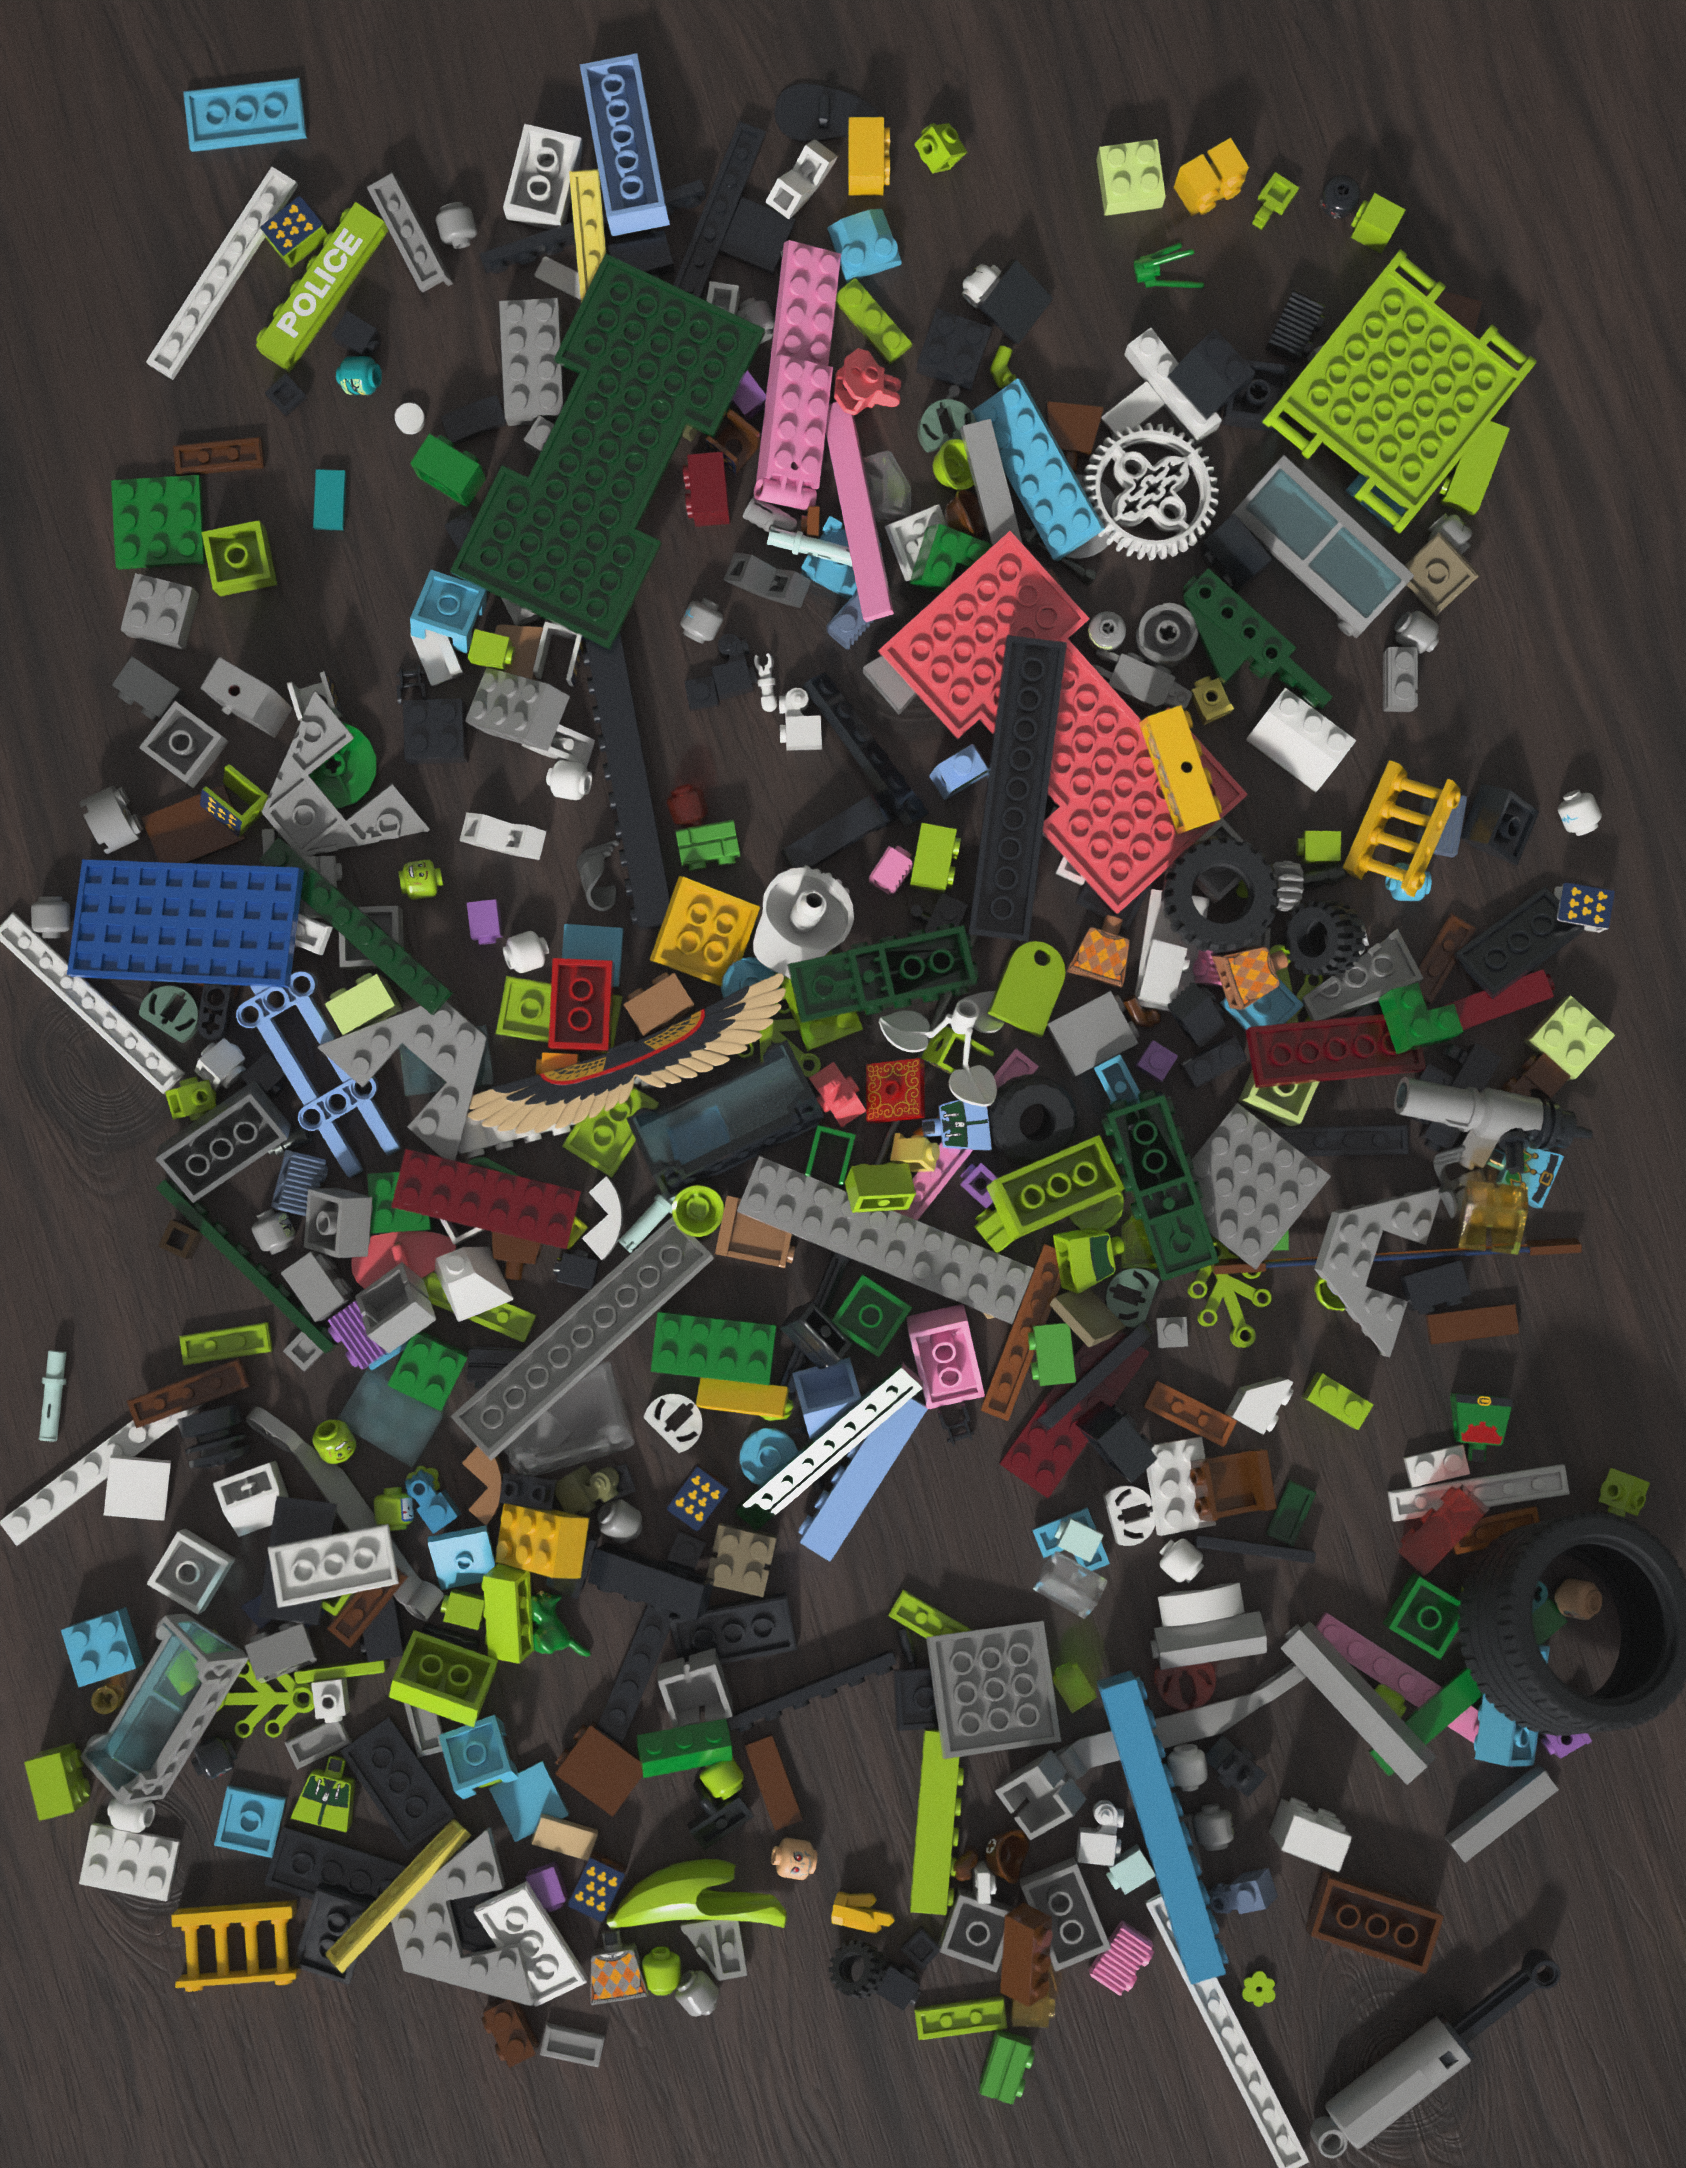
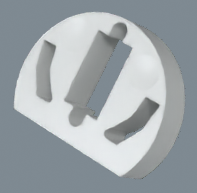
M667 1394L655 1399L644 1414V1419L678 1453L691 1448L698 1440L702 1431V1416L698 1407L689 1398L679 1394ZM663 1399L666 1403L661 1409L660 1420H657L654 1417L656 1406ZM683 1403L686 1406L692 1403L694 1405L691 1409L693 1414L675 1432L672 1429L666 1432L665 1427L667 1424L665 1421ZM693 1431L698 1434L693 1439L685 1442H679L676 1438L677 1436L688 1435Z
M1119 1485L1103 1494L1117 1544L1132 1546L1143 1542L1150 1536L1155 1528L1153 1507L1150 1511H1147L1148 1516L1128 1522H1124L1123 1519H1117L1119 1515H1122L1121 1510L1144 1503L1147 1507L1152 1506L1151 1497L1146 1492L1131 1485ZM1129 1489V1493L1122 1496L1116 1504L1115 1500L1121 1492ZM1124 1529L1133 1533H1141L1142 1537L1131 1538L1125 1536Z

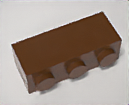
M1024 1902L1005 1915L1000 1992L1030 2007L1040 1999H1043L1049 1990L1048 1975L1051 1964L1050 1946L1053 1932L1052 1917Z

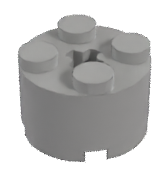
M1164 603L1149 609L1142 617L1135 635L1136 650L1141 657L1153 666L1157 664L1166 668L1175 667L1183 662L1192 651L1198 635L1191 613L1183 606L1175 603ZM1165 630L1170 632V638L1167 641L1162 639V634Z
M112 785L79 802L80 807L87 806L89 812L83 815L98 844L100 845L105 842L108 846L103 850L106 854L140 839L139 833L144 827L136 813L131 815L127 807L130 800L122 787L116 789Z

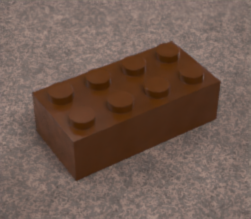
M1323 1871L1305 1928L1311 1937L1426 1974L1444 1915L1436 1907Z

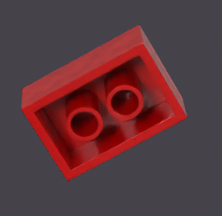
M553 958L548 1042L550 1049L608 1052L607 1050L611 1049L615 963L613 961Z

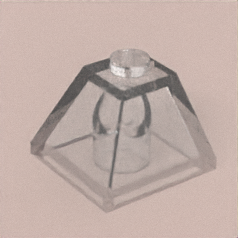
M884 451L863 457L875 521H892L911 516V486L892 452Z

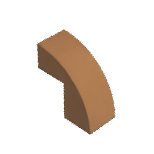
M477 1446L462 1464L488 1487L469 1508V1511L483 1524L488 1525L501 1505L499 1500L504 1471L498 1455L493 1460H490Z

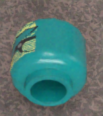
M348 356L342 360L340 367L337 368L336 380L338 384H341L346 394L371 395L381 385L382 372L380 366L371 357Z

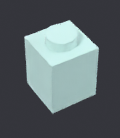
M1071 1517L1068 1518L1067 1522H1060L1054 1537L1058 1538L1056 1542L1058 1547L1088 1562H1091L1104 1536L1101 1532Z
M1137 1844L1120 1854L1119 1858L1115 1857L1114 1866L1108 1865L1110 1872L1106 1874L1115 1890L1121 1887L1125 1895L1156 1876Z

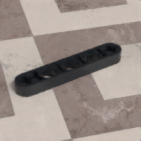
M1144 1320L1135 1326L1038 1417L1039 1423L1047 1431L1057 1424L1153 1334L1152 1328Z

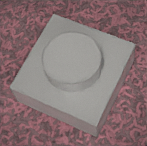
M1186 1316L1156 1318L1157 1348L1188 1346Z

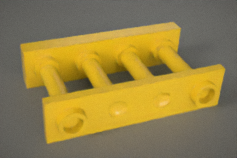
M1389 760L1342 868L1351 877L1362 880L1365 872L1372 871L1402 881L1401 888L1408 896L1414 897L1417 890H1420L1424 884L1425 871L1451 811L1459 804L1461 789L1451 779H1447L1443 790L1408 779L1407 771L1399 763ZM1406 790L1437 800L1438 802L1432 815L1428 816L1396 806L1395 802L1399 793ZM1395 817L1426 827L1420 843L1385 833L1384 827L1387 820ZM1381 843L1414 854L1408 871L1374 860L1372 855L1376 846Z
M297 1900L178 1908L171 1915L172 1927H181V1930L185 1931L187 1974L181 1975L175 1982L176 1988L185 1987V1991L192 1992L202 1990L203 1986L265 1981H275V1985L293 1983V1979L299 1976L301 1969L289 1967L286 1923L297 1913ZM271 1920V1924H274L277 1968L259 1969L257 1925L259 1921ZM241 1922V1926H244L247 1970L229 1971L227 1927L230 1926L229 1923ZM211 1924V1928L215 1929L217 1972L199 1973L197 1929L200 1928V1925Z

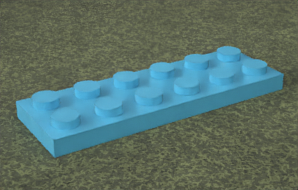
M1017 378L972 410L977 422L991 419L1004 472L1053 560L1059 561L1105 530L1103 523L1093 509L1084 489L1023 380Z

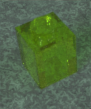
M1067 1662L1054 1671L1056 1675L1052 1677V1681L1072 1713L1097 1698L1096 1693L1077 1663L1071 1665Z

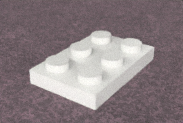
M1197 1436L1154 1444V1448L1151 1450L1158 1459L1146 1470L1157 1535H1168L1216 1525V1521L1200 1520L1194 1506L1196 1494L1195 1487L1190 1480V1461L1205 1458L1202 1437Z
M93 1823L90 1827L79 1884L168 1901L181 1840L144 1832L135 1833L116 1829L114 1826Z

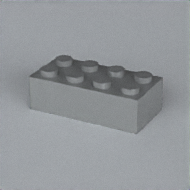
M558 298L499 301L504 413L508 426L533 425L539 415L555 424L566 402L564 366L554 361L563 341Z

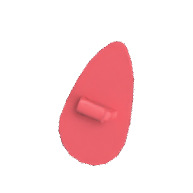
M429 1231L390 1232L370 1237L368 1256L352 1257V1273L356 1282L364 1289L401 1262L419 1277L424 1278L435 1271L436 1258L455 1251L456 1245L452 1243L450 1237Z

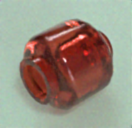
M692 783L672 789L666 803L673 822L676 825L685 824L686 828L703 824L702 818L709 813L703 790L699 787H693Z

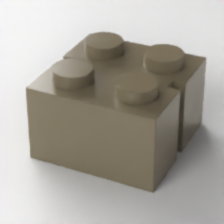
M720 1522L713 1546V1552H717L718 1555L712 1554L706 1577L715 1579L713 1586L763 1597L770 1567L764 1565H771L777 1535Z

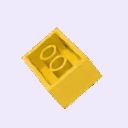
M504 1503L495 1562L551 1578L580 1579L589 1518L554 1509L545 1510Z

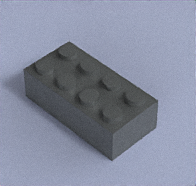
M252 1081L160 1144L155 1159L191 1202L194 1203L287 1140L291 1124L259 1085Z

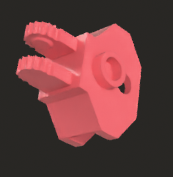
M860 348L849 354L844 360V366L836 372L834 398L845 413L852 415L858 414L866 407L873 408L875 403L891 408L900 404V395L896 391H899L901 388V380L884 374L885 368L877 364L869 351Z
M834 1062L809 1078L820 1095L816 1098L817 1102L825 1113L831 1111L841 1127H844L866 1112V1109L856 1095V1092L860 1089L851 1076L847 1078L843 1076Z

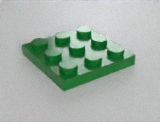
M199 475L111 480L115 566L117 569L206 564L205 548L201 533L204 532L202 484Z

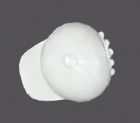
M807 865L800 868H792L778 874L767 886L763 895L762 916L753 941V952L758 961L774 972L781 973L784 977L790 979L788 964L825 956L831 949L842 944L849 935L854 921L853 904L849 897V889L842 886L841 880L832 878L831 873L821 874L819 869L813 870Z

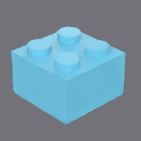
M126 1607L70 1625L61 1630L78 1687L136 1669L144 1664Z

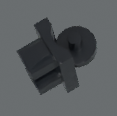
M503 1473L499 1503L553 1510L558 1480Z

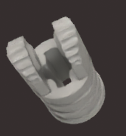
M755 497L751 499L743 514L744 519L749 520L769 533L771 526L794 532L798 524L796 519L783 512L780 508H776L771 503L756 500Z

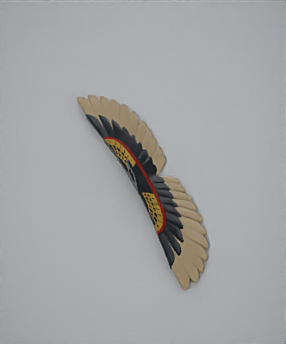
M778 973L751 986H746L672 1026L637 1041L634 1039L608 1049L606 1054L564 1068L498 1085L490 1090L472 1096L469 1108L474 1110L468 1113V1117L478 1121L484 1120L481 1123L482 1126L494 1127L500 1125L497 1129L498 1131H510L516 1128V1134L526 1133L535 1129V1133L547 1130L554 1124H556V1129L564 1128L571 1124L572 1121L574 1124L583 1121L588 1114L589 1118H594L602 1111L604 1106L605 1111H609L615 1107L618 1101L619 1104H623L633 1089L636 1076L647 1084L659 1088L666 1087L665 1082L671 1084L681 1082L682 1080L678 1076L694 1078L698 1076L696 1071L708 1072L714 1068L712 1065L718 1066L728 1062L730 1058L727 1055L746 1051L748 1049L746 1044L755 1042L762 1037L759 1031L766 1029L773 1023L774 1020L769 1018L775 1015L782 1007L776 1003L780 1002L785 996V988L777 989L783 983L784 976Z

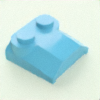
M869 209L842 218L827 227L835 252L841 254L840 267L846 283L851 282L854 278L858 280L901 265L898 246L892 236L883 209Z

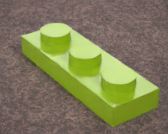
M856 278L837 292L836 304L889 365L912 347L910 340Z

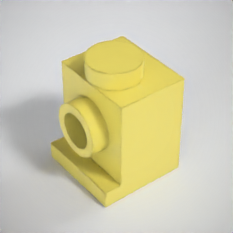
M1207 676L1194 683L1196 688L1190 691L1192 692L1191 699L1203 725L1229 715L1234 708L1230 704L1219 678L1211 680V677ZM1209 692L1214 693L1216 701H1208L1206 694Z
M895 1133L890 1158L891 1162L896 1164L908 1163L910 1172L935 1171L936 1161L940 1156V1148L937 1143H931L927 1137L921 1135L905 1138L901 1133Z

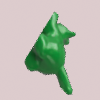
M540 1591L536 1596H531L532 1622L535 1624L533 1629L534 1650L541 1654H552L555 1650L571 1647L577 1654L589 1657L591 1652L570 1636L567 1628L556 1614V1604L562 1598L561 1595Z

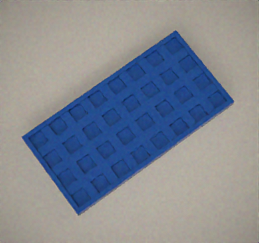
M82 859L67 975L82 978L290 988L304 870L296 867Z

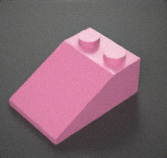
M960 1304L907 1316L908 1332L919 1377L924 1382L922 1390L927 1409L985 1397L964 1305Z

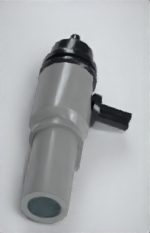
M1404 1077L1398 1084L1394 1099V1107L1397 1114L1445 1123L1448 1126L1458 1127L1460 1131L1468 1132L1472 1129L1477 1137L1499 1141L1500 1148L1506 1152V1170H1509V1174L1513 1175L1517 1172H1524V1150L1527 1147L1540 1150H1549L1553 1147L1566 1149L1571 1145L1574 1137L1590 1139L1593 1136L1592 1130L1577 1126V1118L1574 1111L1562 1109L1557 1102L1491 1088H1485L1479 1092L1474 1087L1461 1089Z

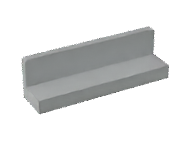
M391 173L368 186L367 189L419 289L425 292L441 282H444L447 286L453 284L402 183Z
M1537 1764L1448 1833L1445 1838L1459 1857L1466 1863L1559 1789L1550 1779L1546 1769Z

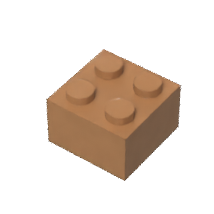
M665 972L652 980L654 986L646 991L639 988L627 996L629 1001L624 1006L645 1038L696 1008L675 973L669 976Z

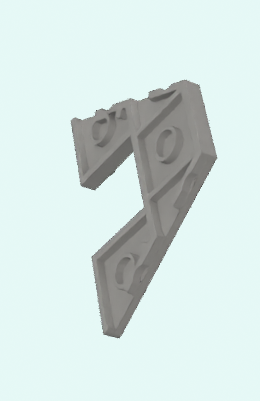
M316 690L310 698L262 809L263 815L301 857L337 851L338 849L366 845L386 839H395L419 832H428L430 828L393 783L349 818L345 819L309 776L312 771L354 739V736Z
M447 1001L435 1015H431L422 1006H419L317 1047L361 1087H364L403 1043L447 1082L408 1125V1128L442 1158L456 1161L488 1037Z
M1432 1186L1428 1190L1416 1193L1408 1192L1400 1197L1392 1196L1378 1200L1376 1203L1353 1206L1348 1210L1333 1211L1314 1269L1322 1279L1326 1280L1331 1292L1341 1299L1345 1305V1310L1355 1322L1361 1325L1362 1332L1365 1336L1371 1338L1380 1350L1379 1354L1389 1358L1391 1356L1408 1301L1365 1286L1382 1232L1384 1230L1426 1245L1441 1198L1438 1193L1439 1187Z
M491 1827L487 1828L455 1857L444 1864L391 1920L404 1971L522 2004L533 2005L535 1997L521 1943L463 1955L449 1901L504 1888L505 1881Z

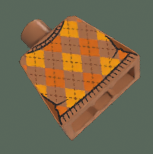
M1106 915L1101 930L1090 927L1076 951L1067 972L1118 989L1122 988L1130 943L1129 939L1118 936L1123 920Z
M1255 945L1232 952L1227 951L1212 955L1229 1007L1232 1009L1242 1010L1277 988L1280 982L1276 971L1288 967V960L1283 951L1280 950L1269 954L1266 946Z

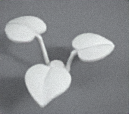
M995 991L977 993L963 998L956 1004L953 1015L947 1014L946 1018L932 1031H929L930 1025L928 1020L920 1013L914 1011H898L888 1016L880 1017L879 1024L888 1041L895 1047L907 1052L925 1050L928 1045L927 1038L934 1037L948 1023L951 1024L953 1031L957 1034H965L963 1069L952 1072L949 1078V1088L954 1096L969 1104L985 1107L990 1106L994 1102L997 1094V1085L993 1074L981 1065L969 1068L968 1061L973 1027L982 1033H994L999 1031L1004 1025V1021L987 1014Z

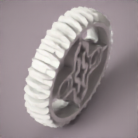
M1151 422L1146 424L1144 431L1140 424H1136L1133 431L1127 426L1123 429L1122 434L1116 431L1112 435V439L1107 437L1103 441L1104 446L1099 445L1095 450L1096 454L1091 455L1089 459L1091 464L1085 468V472L1088 475L1082 479V483L1087 485L1083 489L1088 496V500L1105 527V530L1100 532L1098 537L1106 533L1109 536L1106 541L1107 545L1115 541L1118 543L1116 552L1125 547L1127 548V556H1131L1134 551H1137L1138 560L1142 559L1145 553H1147L1149 560H1154L1156 554L1162 560L1167 557V553L1174 557L1178 554V549L1181 552H1185L1188 549V544L1194 546L1197 543V537L1202 538L1205 534L1204 529L1210 527L1211 521L1209 519H1212L1216 514V511L1212 508L1218 505V500L1213 497L1217 496L1219 489L1212 487L1217 483V478L1209 476L1213 473L1214 467L1205 466L1209 461V456L1200 457L1199 454L1202 452V447L1194 449L1192 447L1194 439H1189L1188 442H1185L1183 440L1184 432H1180L1178 436L1173 435L1174 427H1170L1167 432H1163V425L1159 424L1156 430H1153ZM1134 444H1154L1165 447L1178 456L1165 457L1152 466L1141 453H1125L1123 449ZM1111 458L1115 461L1113 468L1115 479L1124 489L1112 503L1111 512L1113 518L1106 511L1100 493L1102 474ZM1125 465L1135 467L1137 474L1128 473ZM1188 466L1195 475L1200 493L1198 510L1189 525L1185 522L1187 517L1186 505L1176 494L1188 481ZM1178 470L1176 475L1165 477L1168 473ZM1144 476L1145 478L1141 481V483L1135 490V495L1131 496L1130 494L1133 492L1138 482ZM1157 488L1154 493L1144 496L1146 491ZM1166 488H1170L1162 502L1159 504L1158 507H1156L1157 503L1164 496ZM1135 506L1133 511L1122 514L1125 509ZM1163 509L1173 511L1175 519L1166 517ZM1148 517L1158 529L1165 532L1176 531L1177 535L1165 540H1146L1127 533L1119 526L1135 527Z

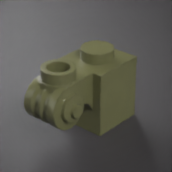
M583 1465L557 1481L555 1495L566 1513L574 1514L579 1511L582 1516L597 1507L594 1501L601 1498L604 1503L619 1494L616 1489L619 1483V1476L616 1470L611 1467H604L591 1475L586 1465Z

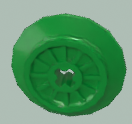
M346 723L343 724L354 736V739L309 774L336 808H343L358 802L370 790L376 776L377 757L371 742L359 729ZM332 759L341 763V766L337 767L336 773L327 769V766L331 765Z

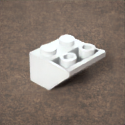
M1276 1377L1240 1387L1225 1414L1264 1435L1266 1430L1271 1431L1277 1423L1279 1416L1276 1415V1412L1280 1405L1283 1404L1285 1406L1291 1398L1294 1390L1290 1387L1293 1382L1282 1377Z
M276 1460L213 1483L222 1511L238 1537L272 1525L276 1496L289 1497Z

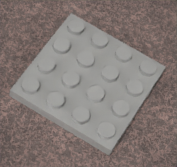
M1238 1103L1192 1159L1194 1170L1190 1171L1193 1182L1198 1181L1204 1197L1199 1200L1210 1234L1255 1270L1331 1177Z
M1044 1621L926 1637L943 1759L1061 1742Z

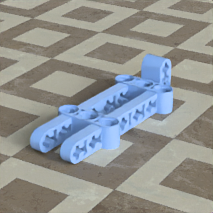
M302 970L291 975L290 988L250 986L256 996L238 1007L236 1011L237 1021L245 1028L257 1027L304 1104V1107L298 1114L299 1124L308 1131L319 1129L349 1178L361 1173L363 1169L336 1124L335 1119L355 1107H358L387 1156L400 1150L399 1141L372 1098L378 1090L379 1083L377 1078L373 1076L370 1079L372 1085L371 1092L369 1094H362L357 1090V1082L328 1058L343 1083L320 1096L273 1019L274 1016L296 1004L320 1045L337 1039L311 996L318 986L316 976L309 971ZM299 976H305L310 980L311 986L306 993L300 992L295 986V981ZM273 991H279L284 995L285 1002L282 1007H275L271 1004L270 995ZM247 1006H253L258 1010L259 1017L256 1022H249L245 1019L244 1010ZM333 1094H341L345 1097V1108L336 1109L332 1106L331 1097ZM308 1109H315L320 1113L319 1123L311 1124L306 1120L305 1113Z

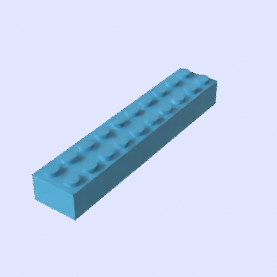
M1131 1670L1097 1680L1185 1973L1191 1985L1225 1975L1226 1972L1223 1964H1227L1228 1959L1220 1939H1215L1214 1936L1219 1934L1215 1917L1212 1915L1211 1909L1206 1910L1205 1907L1210 1904L1206 1888L1202 1880L1197 1881L1196 1876L1201 1875L1200 1867L1193 1851H1188L1187 1848L1192 1845V1841L1184 1821L1180 1822L1178 1818L1184 1816L1179 1799L1176 1797L1175 1792L1171 1793L1169 1789L1174 1787V1782L1166 1763L1162 1764L1161 1758L1166 1757L1161 1740H1159L1157 1734L1153 1735L1152 1729L1157 1728L1149 1706H1144L1143 1700L1148 1699L1143 1681H1141L1140 1677L1135 1678Z

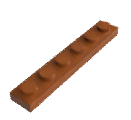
M1043 1244L980 1411L1006 1421L1010 1418L1035 1350H1029L1028 1332H1033L1032 1325L1046 1324L1052 1308L1050 1303L1056 1297L1061 1285L1056 1250L1051 1246Z

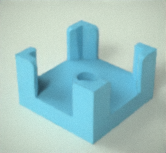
M829 516L823 527V534L820 540L849 547L843 523ZM807 556L801 567L803 576L848 600L857 592L853 567L815 556Z
M430 570L410 618L411 636L425 639L427 629L453 638V649L467 654L472 642V628L478 614L483 616L487 606V590L470 582Z
M496 1715L476 1721L474 1727L465 1725L438 1735L454 1792L462 1799L476 1795L477 1793L473 1788L497 1779H501L504 1783L519 1779L516 1765L510 1760L504 1737L507 1736L504 1723Z

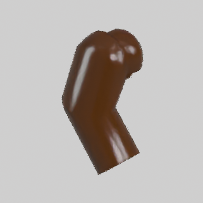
M1136 995L1129 996L1123 1000V1004L1135 1025L1153 1028L1155 1024L1161 1022L1162 1017L1159 1010L1156 1008L1150 1011L1142 1009Z
M973 1845L967 1846L961 1857L954 1863L953 1871L956 1872V1878L959 1881L969 1880L972 1877L971 1869L978 1863V1849Z

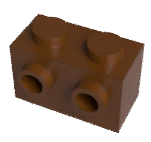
M501 1997L488 2003L483 2011L482 2023L488 2034L493 2033L497 2042L495 2050L501 2061L506 2060L510 2068L536 2055L540 2044L520 2003Z

